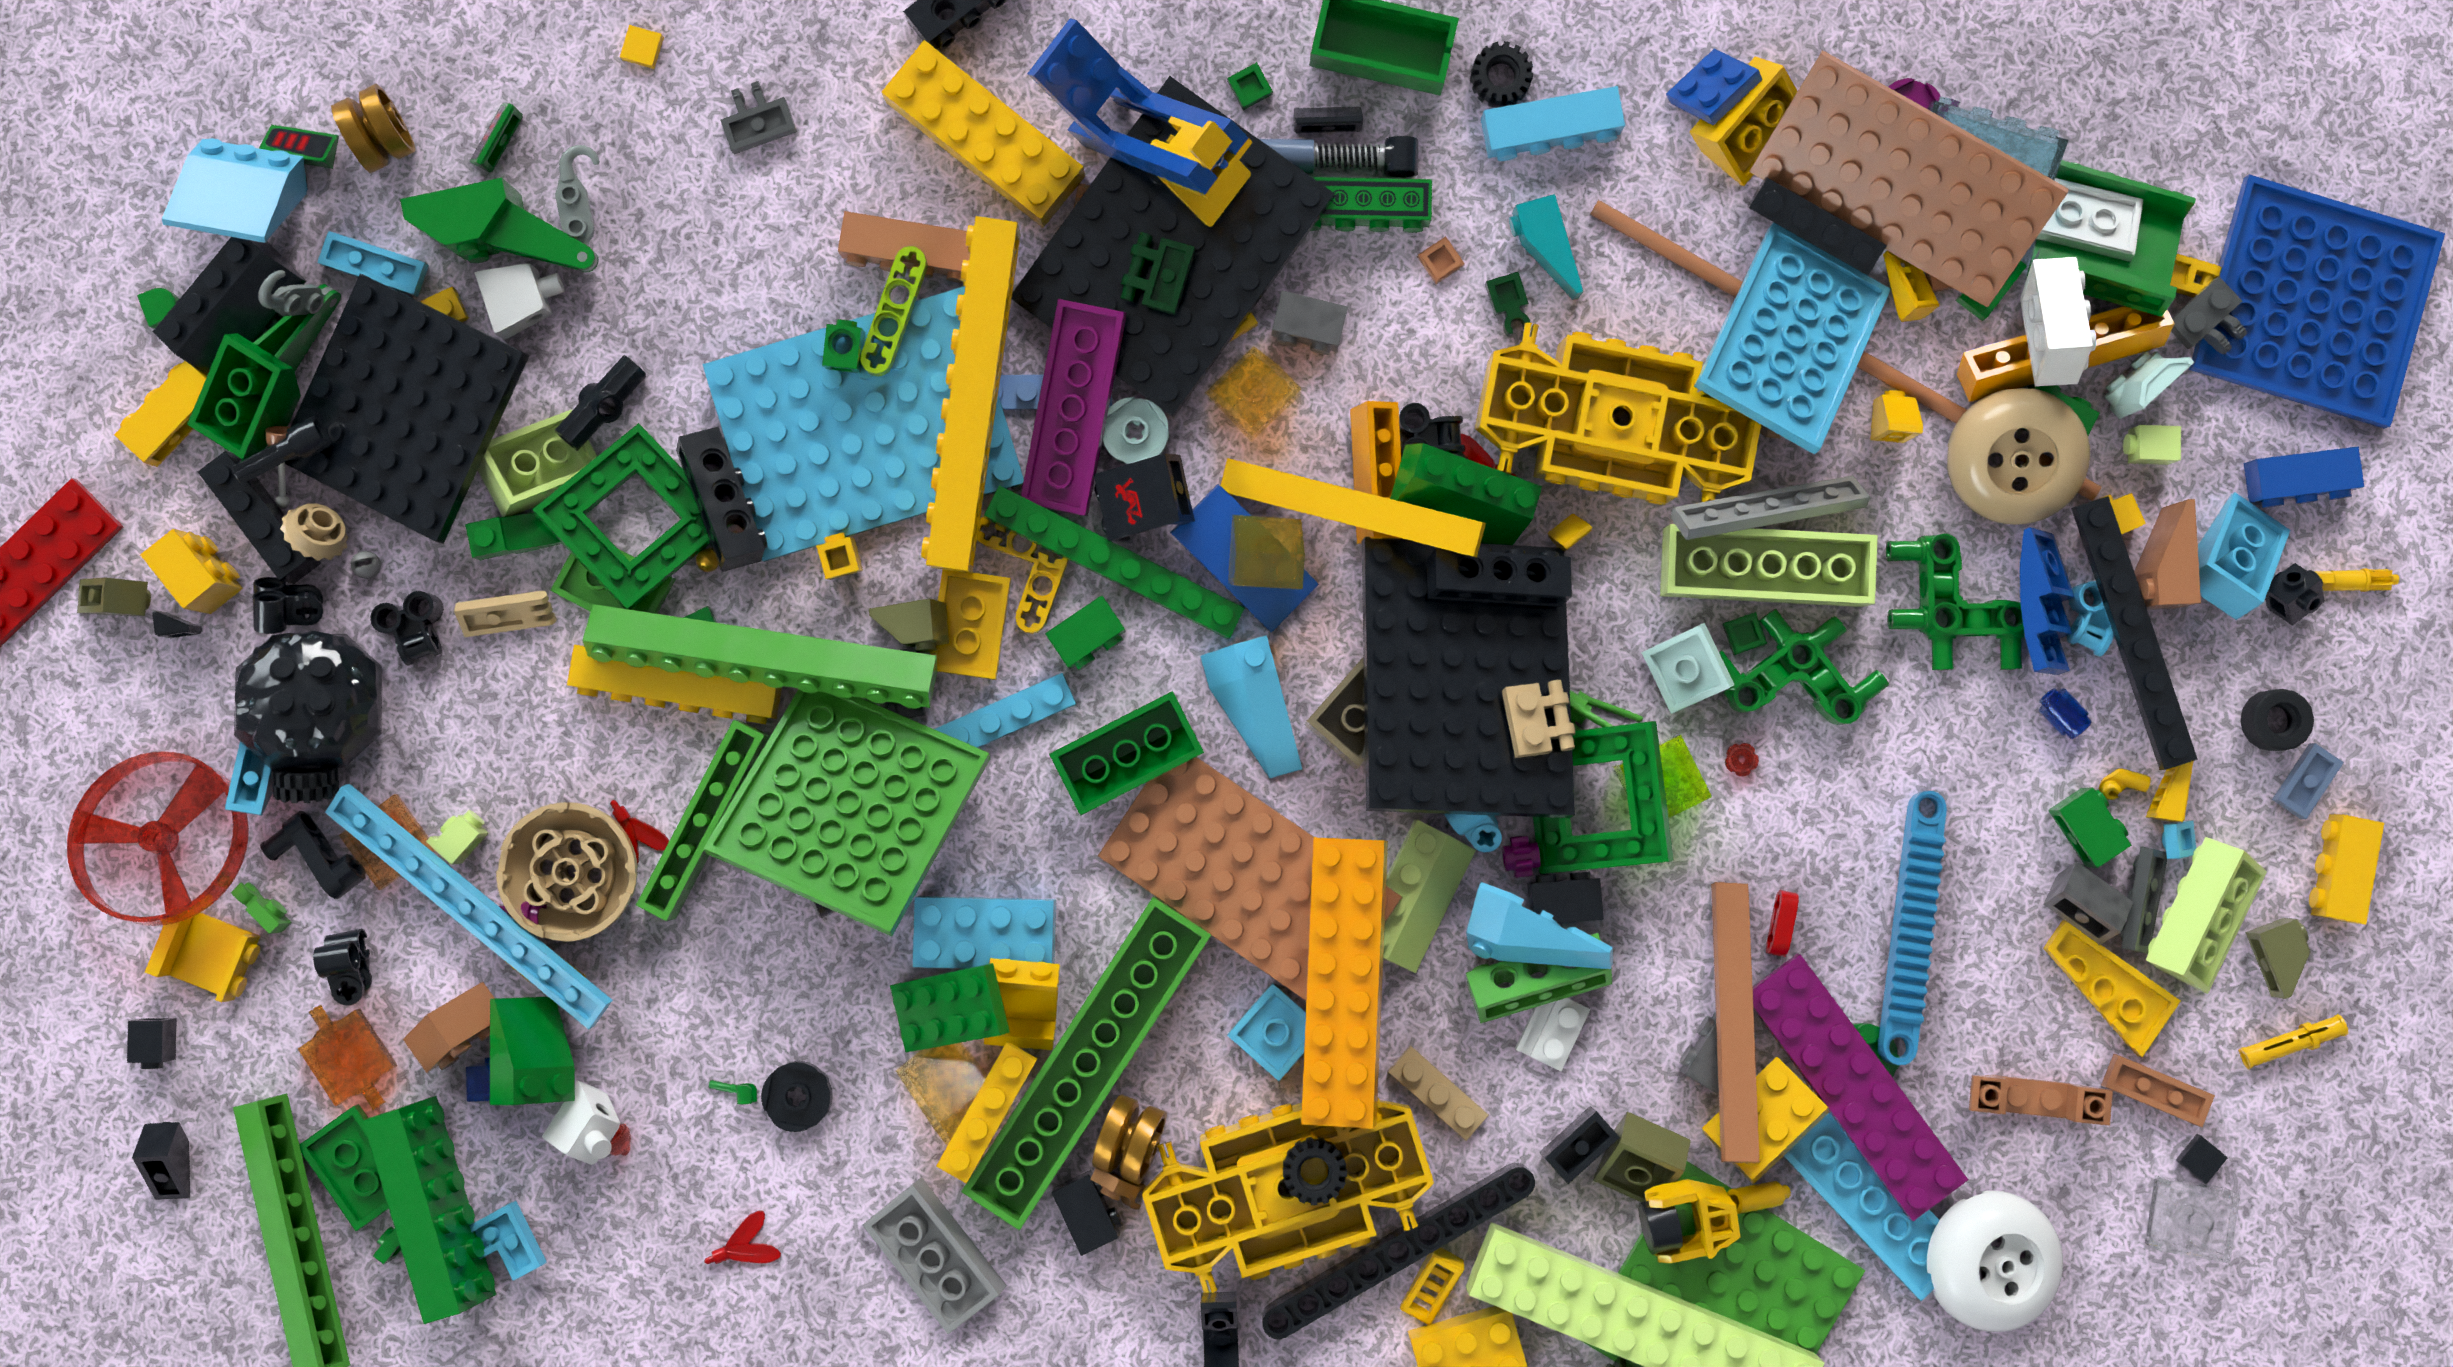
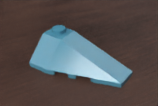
M1267 635L1233 644L1200 656L1210 691L1268 777L1273 778L1302 770Z

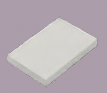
M2047 176L2068 188V193L2036 239L2130 262L2135 256L2143 199Z

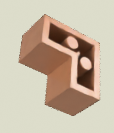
M484 982L479 983L428 1013L403 1039L426 1073L438 1066L441 1070L448 1068L460 1059V1055L472 1047L471 1041L478 1037L481 1041H484L490 1037V999H493L494 996Z

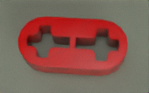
M1779 890L1776 894L1766 942L1767 954L1786 957L1788 954L1798 910L1799 896L1797 893Z

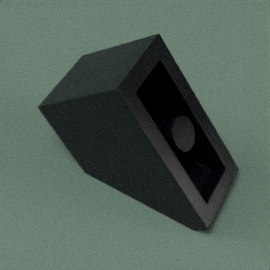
M180 1123L144 1124L132 1159L154 1199L190 1198L189 1140Z

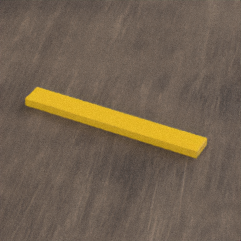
M1227 458L1220 485L1226 492L1232 495L1473 557L1478 555L1486 523L1230 458Z

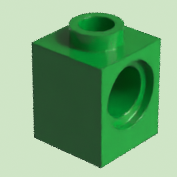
M837 319L836 325L826 324L822 361L824 368L827 370L861 373L862 364L860 357L865 341V331L857 327V322ZM842 337H850L853 341L852 349L846 354H839L836 351V343Z

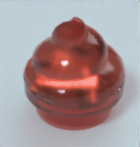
M620 1124L619 1129L610 1141L612 1145L611 1155L617 1156L621 1154L627 1156L630 1151L631 1134L626 1124Z

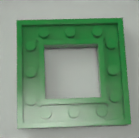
M639 423L532 509L533 514L624 609L629 610L633 609L711 543L684 470ZM637 473L681 520L633 560L629 561L586 514Z
M1656 721L1575 731L1576 734L1573 735L1575 748L1572 749L1573 766L1623 760L1631 830L1573 836L1570 818L1533 817L1535 840L1538 843L1540 852V874L1674 861Z

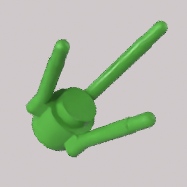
M1570 690L1571 723H1574L1575 731L1581 730L1575 724V721L1582 725L1586 718L1601 727L1613 726L1590 712L1592 707L1589 705L1637 722L1643 721L1642 716L1592 698L1582 691L1576 694Z

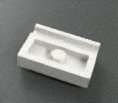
M1569 998L1534 1007L1515 1049L1562 1071L1591 1009Z

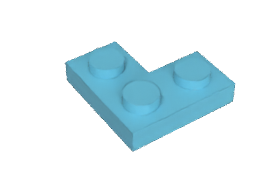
M517 1201L507 1204L470 1225L471 1232L475 1231L477 1237L481 1238L484 1243V1255L480 1259L498 1250L513 1281L547 1263Z

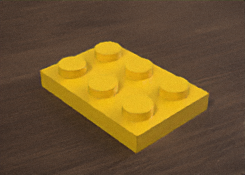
M942 569L938 601L946 603L949 644L937 645V650L930 652V655H935L937 658L938 672L997 680L1011 578Z

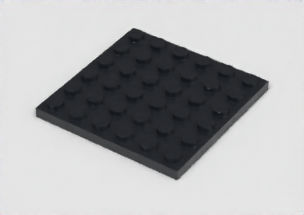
M360 273L291 425L292 427L315 416L325 427L332 443L329 445L330 447L307 459L296 456L286 461L285 464L435 542L444 544L530 355Z

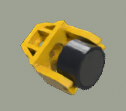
M1690 1179L1653 1186L1644 1192L1646 1201L1638 1204L1639 1218L1645 1242L1650 1253L1657 1256L1659 1263H1676L1703 1256L1712 1259L1720 1249L1730 1246L1741 1238L1736 1205L1724 1187ZM1691 1202L1696 1233L1682 1237L1675 1205Z

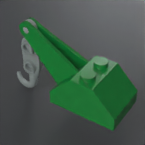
M575 145L563 152L559 160L560 176L555 193L562 231L524 210L521 194L502 177L402 198L400 202L404 220L465 261L468 260L469 263L486 262L489 260V255L499 254L501 251L582 272H591L597 267L599 262L597 254L589 247V241L592 239L595 231L587 190L574 173L572 163L575 157L579 155H587L591 158L594 165H598L600 161L596 152L585 145Z
M275 271L264 280L258 293L261 305L275 310L284 317L253 343L238 333L224 335L187 425L242 460L268 446L265 432L267 428L289 425L301 397L295 371L326 321L341 301V294L326 284L318 287L313 284L282 286L274 294H271L274 284L285 276V271Z

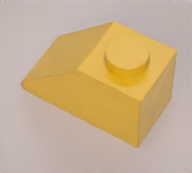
M1889 390L1884 391V395H1880L1873 400L1870 440L1905 443L1923 433V423L1916 398L1905 397V392Z

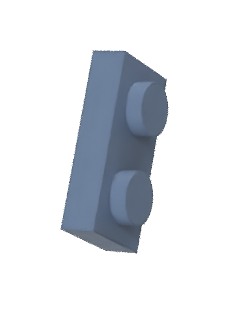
M2309 743L2272 800L2299 819H2307L2344 762L2316 743Z

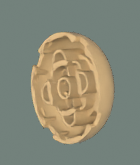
M2033 388L2004 389L1983 397L1961 416L1948 442L1947 471L1955 492L1972 511L1988 520L2002 524L2020 525L2034 523L2059 512L2079 492L2087 476L2090 463L2089 439L2078 415L2058 397ZM2020 428H2026L2029 431V438L2024 442H2017L2014 438L2015 432ZM1992 453H2000L2002 455L2003 461L1999 466L1993 467L1988 464V457ZM2042 453H2052L2054 459L2051 464L2045 466L2039 464V457ZM2020 454H2025L2026 462L2022 465L2019 463L2015 464L2016 457ZM2021 476L2026 478L2027 482L2025 488L2018 491L2013 489L2012 482L2015 478Z
M562 802L540 807L524 816L513 826L500 848L502 851L498 870H496V881L503 905L521 927L541 938L568 942L592 937L616 922L626 910L635 891L638 865L630 838L620 824L611 816L589 805ZM574 840L581 842L582 852L578 855L573 854L570 850V844ZM545 860H551L554 863L552 874L547 875L542 871ZM571 865H574L576 869L574 878L568 874V868ZM594 868L600 869L602 873L601 881L598 883L592 882L589 877L590 871ZM565 888H570L574 892V898L569 903L564 902L561 898V892ZM527 901L534 906L547 905V909L541 908L539 911L538 925L530 919H526L521 911V904Z

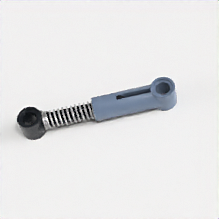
M1411 136L1389 137L1385 139L1383 144L1380 143L1378 145L1376 143L1374 147L1371 143L1368 147L1365 143L1362 147H1360L1359 143L1356 146L1353 143L1350 146L1347 143L1344 146L1341 143L1338 146L1335 143L1332 146L1329 143L1326 146L1323 143L1318 146L1317 143H1314V139H1259L1307 174H1313L1315 167L1318 170L1320 167H1323L1324 170L1326 167H1329L1330 170H1332V167H1335L1336 170H1338V167H1341L1342 170H1344V167H1347L1348 170H1350V167H1353L1354 170H1356V167H1359L1360 170H1362V167H1365L1366 170H1368V167H1371L1374 170L1375 167L1378 170H1384L1385 176L1414 177L1418 175V139Z

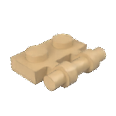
M1553 680L1547 683L1550 694L1548 696H1541L1539 683L1510 686L1502 690L1515 758L1549 754L1553 751L1551 739H1559L1561 751L1575 748L1573 735L1576 734L1574 723L1569 721L1566 706L1569 704L1567 692H1563L1561 680ZM1553 708L1556 726L1548 727L1544 709Z

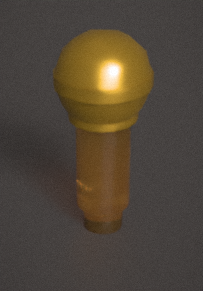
M710 547L700 551L696 556V564L704 572L715 571L719 565L714 550Z

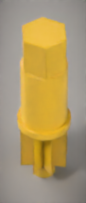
M2362 568L2360 570L2314 571L2323 581V591L2360 590L2361 592L2392 590V585L2399 583V576L2397 574L2392 575V570Z

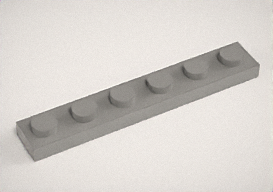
M1852 475L1673 507L1670 518L1684 538L1690 540L1866 508L1870 496Z

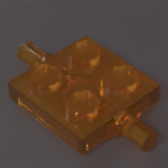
M322 1005L309 1011L308 1013L317 1024L319 1030L310 1041L299 1047L298 1051L335 1106L341 1105L352 1096L363 1094L372 1111L385 1104L386 1101H384L374 1085L378 1083L383 1075L398 1065L361 1009H356L344 1018L336 1021L330 1019Z

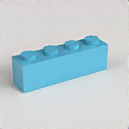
M1618 86L1487 109L1483 111L1481 116L1488 158L1497 157L1498 161L1514 159L1517 157V153L1530 151L1531 155H1541L1551 150L1550 147L1563 145L1564 149H1574L1584 145V141L1597 139V143L1611 142L1617 139V135H1620L1625 127Z

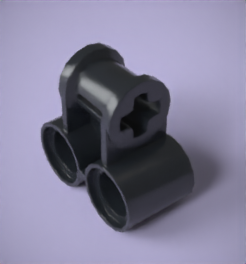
M1407 404L1400 412L1399 427L1401 433L1410 439L1404 443L1401 449V459L1405 445L1424 443L1452 454L1465 452V445L1461 444L1460 430L1463 417L1442 416L1430 419L1429 411L1422 404ZM1409 413H1417L1421 416L1423 425L1416 429L1410 428L1406 425L1404 417ZM1448 429L1450 434V442L1448 440Z
M263 577L254 580L252 601L253 627L256 632L277 634L285 631L287 625L309 626L316 624L322 618L323 595L319 588L314 585H286V582L279 581L277 577ZM309 602L311 607H303V603Z
M414 591L404 599L403 607L390 603H380L372 610L370 615L371 625L378 632L394 635L397 651L405 665H412L415 659L429 654L436 656L442 653L439 637L432 623L441 618L444 611L443 603L436 595ZM427 599L429 611L424 616H421L418 611L419 604ZM394 611L397 615V621L394 626L389 628L386 624V618L390 612Z
M362 928L327 935L324 939V946L315 948L313 953L314 967L318 976L321 978L327 977L333 999L344 1006L356 1004L372 984V975L366 960L369 958L370 949L366 950L364 938H367V933Z

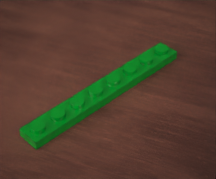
M1000 485L984 514L985 519L1228 640L1245 609Z

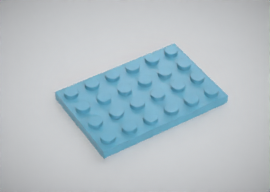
M1773 222L1760 244L1694 387L1815 455L1823 445L1891 289Z

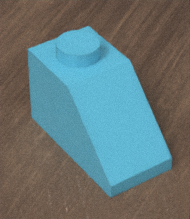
M240 742L225 810L262 816L273 794L272 769Z

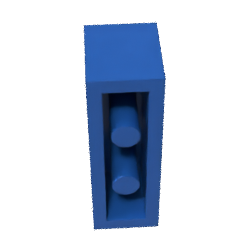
M2359 446L2260 458L2243 463L2249 502H2261L2262 508L2284 505V499L2295 498L2296 504L2318 501L2317 495L2329 494L2330 500L2352 497L2351 491L2365 487Z

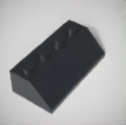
M231 237L152 332L175 355L208 375L225 334L238 333L253 343L263 335L278 317L279 313L262 306L258 299L260 287L270 274L279 270L285 271V276L274 284L271 294H274L282 286L304 285L307 281L268 241L263 243Z

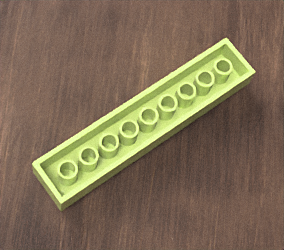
M1493 1222L1489 1225L1465 1286L1469 1296L1644 1367H1823L1825 1364L1814 1352Z

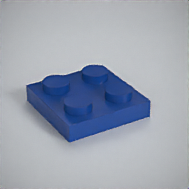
M1713 49L1688 74L1680 79L1666 93V96L1672 105L1711 125H1715L1763 79L1758 69L1719 50Z

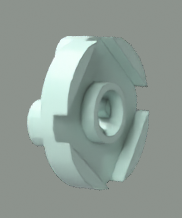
M1127 397L1117 401L1108 409L1102 441L1108 453L1115 460L1127 465L1163 453L1169 440V426L1167 417L1160 407L1147 399ZM1133 423L1136 427L1141 424L1144 426L1145 429L1141 432L1143 436L1141 439L1137 440L1135 437L1129 439L1126 436L1130 432L1127 427L1129 424Z

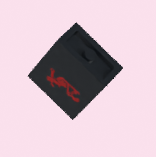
M1164 453L1094 474L1096 483L1094 491L1097 500L1100 502L1103 515L1102 528L1107 535L1108 541H1128L1131 535L1167 525H1185L1195 522L1181 455Z

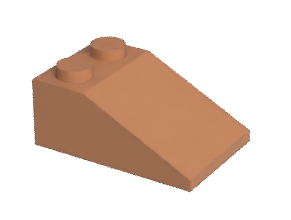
M2187 499L2161 509L2134 570L2147 610L2176 609L2201 603L2195 499Z

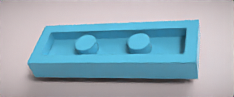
M331 231L327 233L317 262L322 266L355 277H359L361 273L395 290L416 297L419 296L429 267L425 262Z

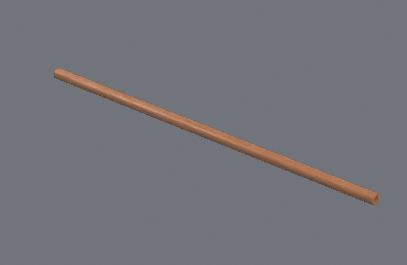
M1598 199L1590 215L1736 298L1743 283L1741 280ZM1863 351L1857 365L1861 370L1896 390L1905 392V395L1916 398L1917 402L1954 423H1957L1967 411V409ZM2014 437L2017 442H2023V441L2017 439L2016 437ZM2044 453L2039 457V464L2042 466L2049 465L2053 461L2051 457ZM2020 454L2016 457L2024 463L2027 460L2025 454ZM2085 478L2078 494L2093 501L2099 494L2101 486Z

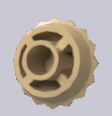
M317 503L305 504L288 510L287 515L281 518L283 525L280 530L284 533V540L291 544L292 550L300 551L304 557H313L317 561L323 558L332 560L334 556H341L343 549L347 548L346 541L349 537L346 534L343 519L337 512L327 506Z

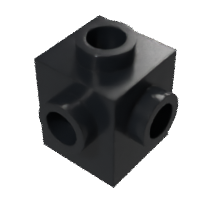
M2294 563L2285 571L2276 574L2272 579L2265 598L2266 606L2271 612L2293 626L2309 613L2315 612L2325 602L2322 588L2323 581L2316 572L2312 570L2307 571Z

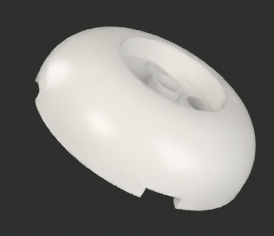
M1982 1191V1194L1967 1200L1963 1198L1949 1208L1933 1231L1927 1252V1273L1931 1274L1935 1289L1933 1293L1948 1314L1969 1327L1981 1331L2004 1332L2025 1326L2047 1309L2060 1286L2063 1272V1253L2059 1237L2046 1215L2034 1204L2022 1197L2004 1191ZM1999 1237L2002 1238V1243L1999 1248L1991 1246V1243L1995 1239ZM2026 1251L2025 1258L2020 1259V1254ZM1979 1268L1987 1273L1983 1280H1980ZM2008 1283L2009 1291L2005 1294L2004 1288Z

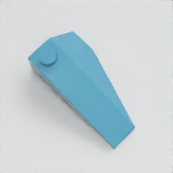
M1483 882L1480 883L1466 931L1468 949L1477 956L1485 959L1491 957L1507 962L1611 969L1613 965V947L1576 927H1568L1567 930L1562 928L1552 919L1553 915L1544 910L1540 914H1536L1523 907L1524 899L1515 894Z

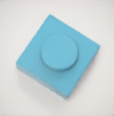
M2194 820L2163 824L2162 843L2166 849L2167 859L2193 856L2196 849Z

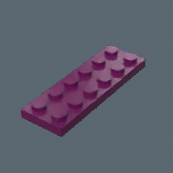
M1058 299L1021 492L1022 497L1042 507L1088 516L1095 482L1094 474L1097 471L1127 316L1126 312Z

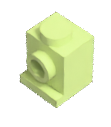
M468 810L464 815L449 818L440 828L442 834L440 836H430L426 842L451 865L462 864L489 833L482 827L485 823L483 819L473 811Z

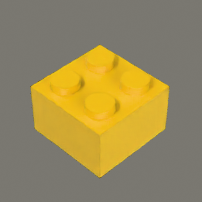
M171 529L140 554L183 609L212 614L243 589L237 581L240 577L238 572L228 562L223 563L215 554L219 551L218 547L205 535L199 536L190 531L184 532Z

